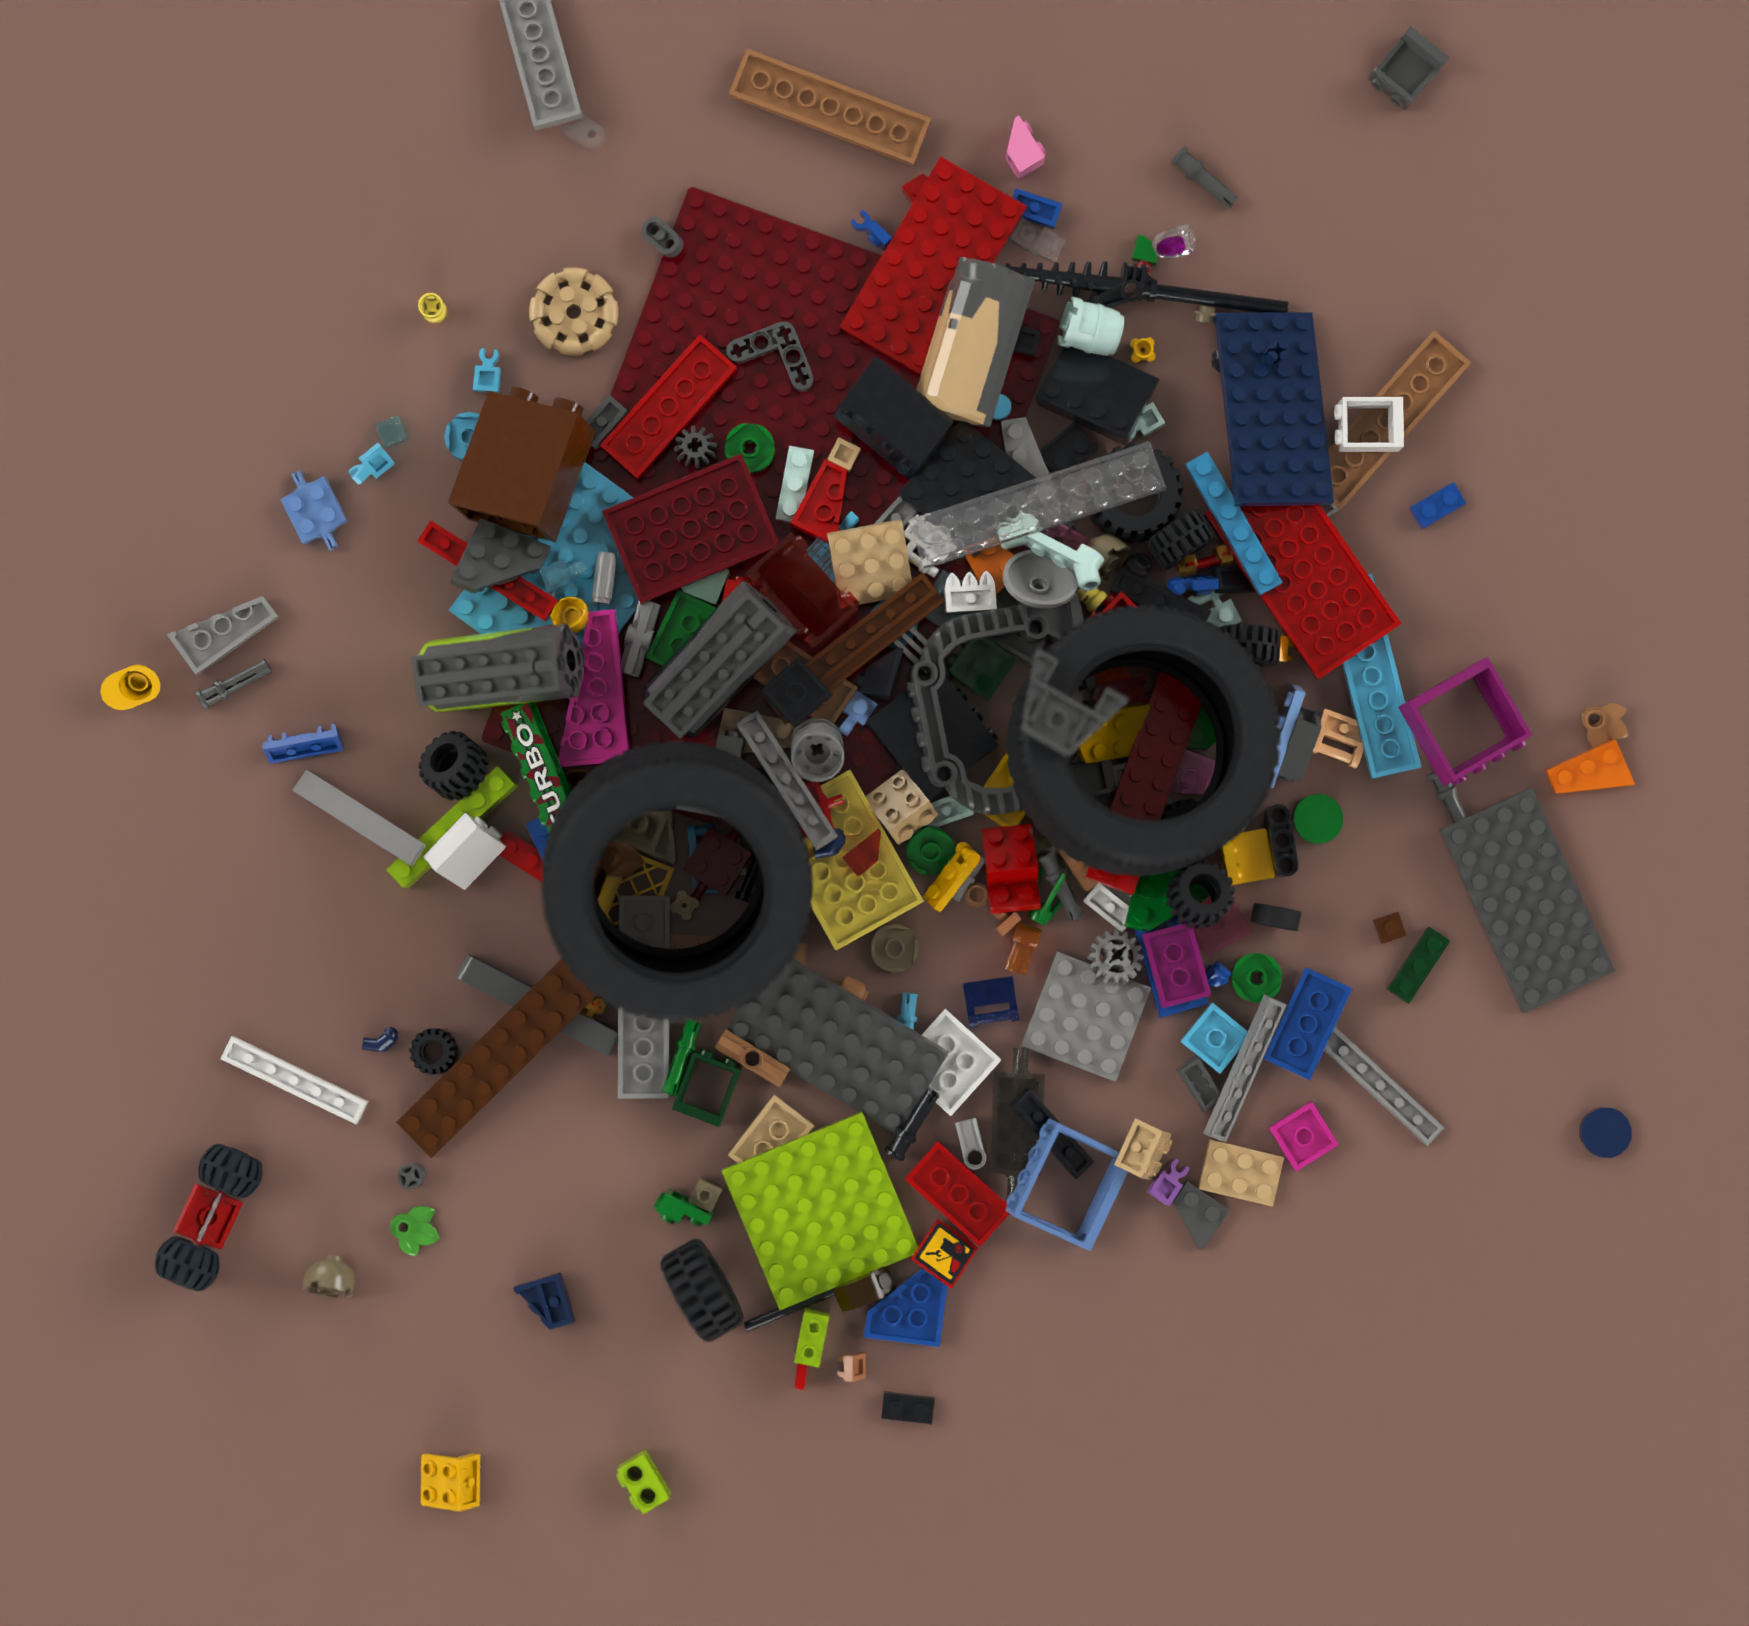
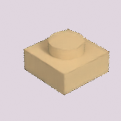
M838 437L827 460L850 472L861 448Z

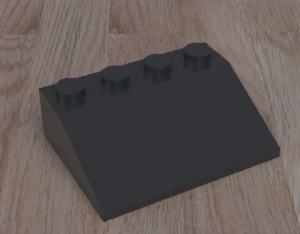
M1071 346L1069 348L1064 347L1045 377L1036 395L1037 405L1126 446L1160 379L1109 355L1089 354Z
M877 356L870 362L841 402L834 415L842 425L846 426L908 480L916 474L934 453L954 422Z

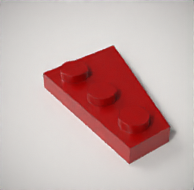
M824 459L791 521L792 527L828 544L827 533L836 532L839 529L847 469Z

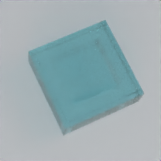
M398 415L375 424L385 449L409 440Z

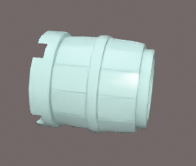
M1072 296V302H1067L1059 328H1062L1063 336L1058 335V345L1067 348L1071 346L1089 354L1113 355L1122 336L1124 316L1120 315L1119 311L1105 307L1102 304L1083 302L1082 299Z

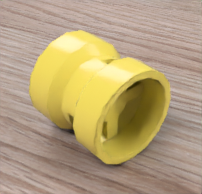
M426 293L419 299V311L428 322L440 323L445 319L447 308L437 294Z
M1097 588L1090 591L1079 589L1076 592L1079 596V601L1085 604L1086 610L1090 613L1108 597L1103 590H1098Z

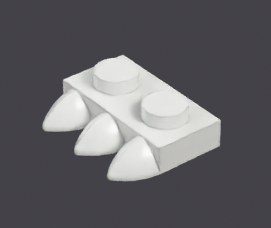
M988 571L982 574L979 585L974 575L970 572L965 575L962 586L955 574L951 573L948 576L944 588L946 614L982 612L997 609L995 582Z

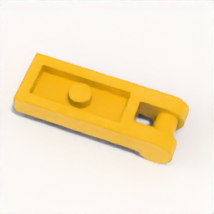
M960 842L956 846L955 855L923 895V898L933 909L940 913L980 861V855L975 850H972V847L967 842Z

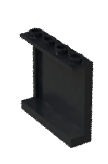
M945 670V679L943 684L937 689V695L948 750L950 754L957 756L961 760L966 772L999 746L997 743L999 738L990 727L986 729L981 722L983 720L981 714L976 708L971 709L965 702L968 700L967 696L960 688L955 689L950 682L952 677ZM928 674L921 678V680L926 681ZM906 690L866 721L865 725L899 769L907 773L930 801L944 790L945 787L934 786L929 781L927 772L923 771L921 758L924 757L923 749L918 746L916 733L919 732L918 724L913 721L911 708L914 707L913 699L908 696ZM940 767L938 777L943 781L948 778V772L945 768Z

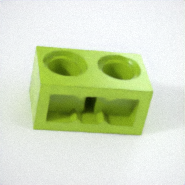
M805 1308L794 1363L819 1368L830 1312Z
M646 1449L619 1465L617 1469L618 1474H616L617 1479L623 1488H628L631 1493L629 1499L636 1510L640 1509L642 1514L670 1498L671 1491ZM633 1466L639 1467L642 1475L640 1477L631 1476L629 1468ZM644 1489H651L654 1491L655 1497L653 1499H646L643 1497L642 1491Z

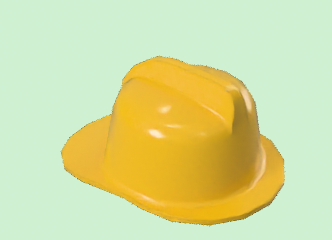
M137 664L106 677L101 684L100 693L102 700L108 706L117 710H127L156 698L160 692L161 683L154 670Z

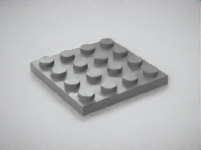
M1056 951L1021 1046L1116 1082L1151 987L1128 979L1126 984H1123L1121 979H1119L1116 986L1113 985L1112 979H1109L1105 984L1103 983L1104 976L1095 977L1097 969H1090L1091 964Z

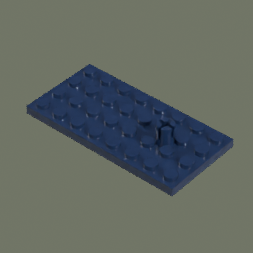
M1312 312L1217 313L1214 319L1235 507L1331 505L1334 502Z

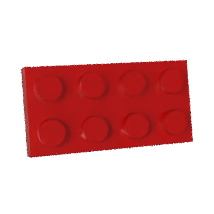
M939 1141L932 1146L904 1178L979 1247L982 1246L1009 1215L1005 1211L1007 1207L1006 1202Z

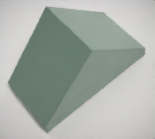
M727 568L681 587L683 593L717 608L724 593L726 579L730 578L729 570Z

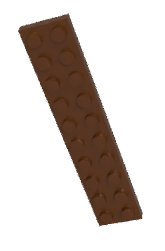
M561 959L396 1123L431 1158L434 1157L596 996L585 987L584 982L580 983L569 970V966L565 965L563 959Z

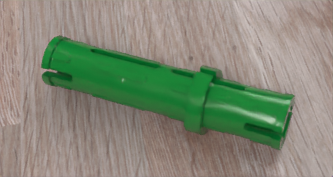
M686 1019L680 1040H677L675 1044L677 1049L662 1092L677 1096L691 1052H694L696 1048L694 1044L701 1027L700 1023L696 1024V1021Z

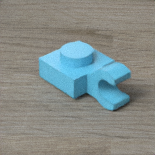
M377 443L359 457L362 464L353 466L348 473L359 485L371 474L377 479L391 468L395 462L382 446Z

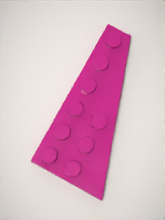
M616 609L593 611L588 614L582 647L585 655L583 681L578 697L570 698L566 725L558 757L562 767L600 764L617 754L619 756L624 754L623 751L630 750Z

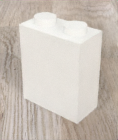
M465 813L424 855V858L435 872L466 890L506 846L500 839L502 834L493 826L488 828V825L480 817L476 816L473 818Z

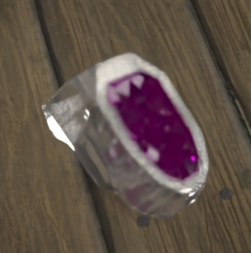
M1182 224L1178 227L1166 229L1164 232L1156 235L1152 241V248L1155 254L1159 257L1170 259L1193 253L1195 237L1192 226L1190 224Z

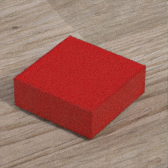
M797 1363L795 1389L804 1390L808 1365Z

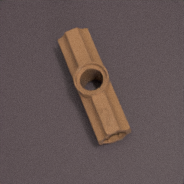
M727 1029L715 1046L717 1050L742 1064L746 1069L755 1072L778 1087L781 1086L791 1069ZM754 1051L759 1054L760 1061L758 1064L750 1065L747 1063L746 1055L748 1052Z

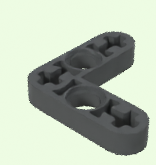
M789 322L776 323L735 339L728 344L726 349L727 357L734 364H743L778 350L794 389L798 392H807L812 388L814 383L812 371L795 328ZM783 328L786 332L791 331L788 334V339L792 345L785 347L784 338L782 336L778 337L780 329ZM765 337L768 340L767 347L757 349L754 346L755 339ZM750 341V347L754 353L749 354V349L742 351V357L738 358L736 354L731 355L734 352V347L738 346L739 349L747 348L745 342ZM793 350L799 352L800 360L797 363L788 362L786 359L788 352ZM801 367L803 376L809 377L806 380V385L802 386L801 383L795 382L799 380L796 370L791 372V369Z

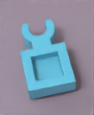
M481 348L479 356L483 364L482 366L475 365L473 391L499 393L501 368L494 367L499 361V352L494 349L493 357L487 359L485 358L486 350Z

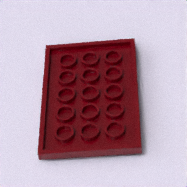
M742 453L602 511L641 605L722 570L732 568L780 548L779 541Z

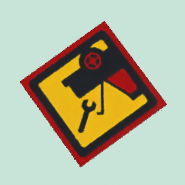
M937 1218L911 1257V1260L952 1289L977 1252L978 1247Z

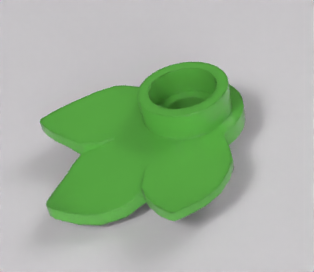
M416 1206L407 1214H398L391 1220L390 1231L394 1237L398 1238L399 1246L406 1254L416 1256L420 1245H431L439 1240L436 1229L429 1224L435 1214L433 1208ZM400 1223H407L408 1227L405 1231L398 1229Z

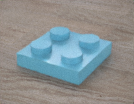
M1211 1002L1180 1042L1220 1074L1240 1050L1248 1031Z

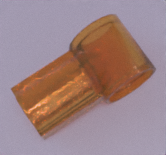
M1021 922L1017 923L1011 941L1013 944L1004 969L1026 975L1033 951L1038 946L1042 929Z

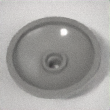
M1032 550L1015 554L1007 561L1004 567L1003 582L1007 591L1015 599L1035 608L1058 607L1069 602L1077 592L1078 582L1075 571L1067 567L1061 568L1052 559L1046 556L1040 557L1033 553Z

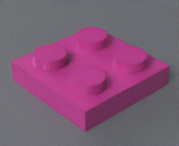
M1312 1101L1268 1127L1294 1171L1300 1170L1339 1145Z

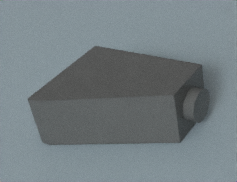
M1301 706L1278 773L1282 779L1289 782H1294L1295 780L1302 782L1322 728L1319 711Z

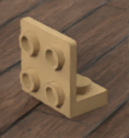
M1135 1118L1114 1165L1140 1178L1151 1180L1153 1176L1156 1177L1160 1172L1162 1166L1160 1159L1163 1153H1168L1172 1145V1140L1170 1139L1172 1134Z

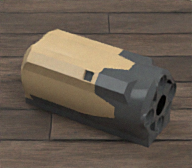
M959 257L954 276L948 284L917 386V391L952 420L967 422L977 428L991 426L1035 279L1019 274L999 264Z

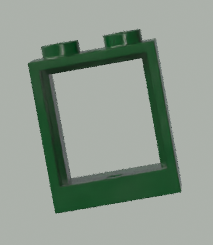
M700 1049V1052L694 1051L672 1110L720 1127L742 1068L737 1067L738 1062L724 1057V1060L720 1061L713 1058L714 1053ZM698 1060L733 1073L718 1113L683 1101Z

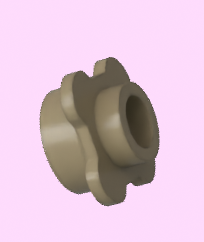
M1200 306V310H1194V313H1196L1195 321L1215 323L1214 316L1217 314L1214 313L1215 308Z

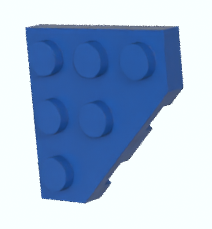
M921 1268L867 1310L864 1338L940 1347L947 1286Z

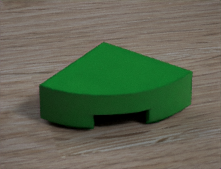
M1138 234L1131 260L1138 262L1145 260L1155 266L1157 253L1154 245L1148 238Z

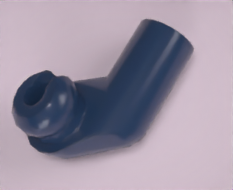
M834 829L838 837L818 850H815L813 847L815 859L834 856L840 852L846 842V836L842 829Z
M387 1027L378 1039L364 1037L362 1049L386 1052L396 1044L398 1031L394 1027Z

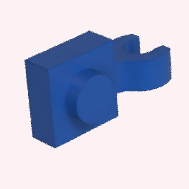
M861 210L860 215L865 221L862 224H858L852 219V227L857 231H866L869 242L874 247L878 248L880 246L885 251L892 237L875 220L872 221L866 211Z

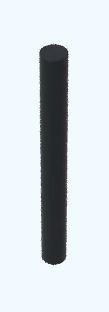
M831 1289L783 1310L777 1308L744 1322L746 1331H751L835 1296L834 1291Z

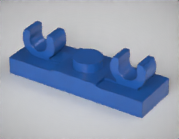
M333 723L329 731H324L322 726H318V733L287 737L286 733L283 732L282 739L274 740L273 736L269 735L268 742H263V751L269 763L273 764L344 751V743L336 725Z

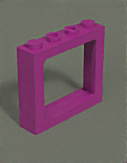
M1488 657L1398 707L1443 786L1449 783H1453L1454 786L1468 779L1466 774L1472 771L1473 774L1479 773L1487 768L1485 763L1490 760L1495 763L1507 756L1505 751L1512 749L1514 752L1526 745L1524 740L1533 736ZM1471 678L1483 695L1505 737L1500 742L1452 769L1418 708Z

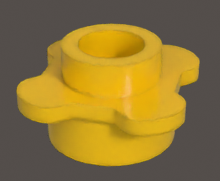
M1150 337L1139 340L1137 338L1132 339L1130 342V347H1132L1133 351L1131 360L1134 363H1139L1142 360L1152 362L1156 357L1153 352L1154 340ZM1144 348L1145 352H1141L1140 349Z

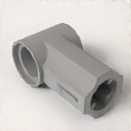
M973 1118L955 1123L965 1164L971 1169L983 1167L986 1162V1154L977 1119ZM973 1150H977L982 1154V1160L977 1165L968 1162V1154Z

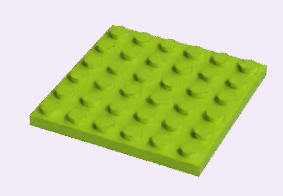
M862 1111L722 1169V1174L779 1310L831 1290L842 1283L863 1276L873 1270L910 1257L918 1248V1244Z

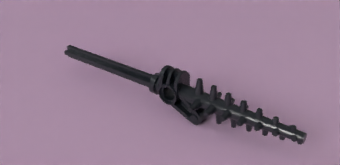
M1089 261L1086 262L1083 273H1075V262H1070L1067 272L1059 271L1058 262H1054L1052 270H1043V263L1038 262L1036 269L1027 268L1026 263H1022L1021 267H1012L1009 263L1005 264V267L1019 274L1031 277L1036 282H1042V290L1044 291L1047 290L1048 284L1057 285V295H1062L1064 287H1071L1072 296L1077 298L1080 289L1094 291L1089 296V302L1102 304L1108 308L1137 300L1141 301L1144 298L1147 299V302L1161 299L1258 313H1288V301L1158 284V281L1147 272V265L1136 267V264L1128 266L1127 262H1123L1120 277L1107 276L1108 262L1106 261L1102 262L1098 275L1091 274V262ZM1129 283H1135L1137 288L1134 292L1128 293L1124 291L1125 286Z

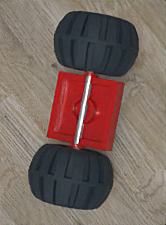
M222 1144L211 1146L201 1157L198 1168L199 1179L203 1183L216 1188V1190L214 1191L195 1183L173 1230L180 1235L191 1238L192 1241L178 1236L170 1237L158 1249L155 1258V1271L160 1277L194 1291L207 1289L217 1278L220 1268L219 1255L202 1244L204 1243L222 1250L243 1202L225 1194L228 1193L239 1198L248 1197L260 1185L263 1174L262 1164L258 1159Z

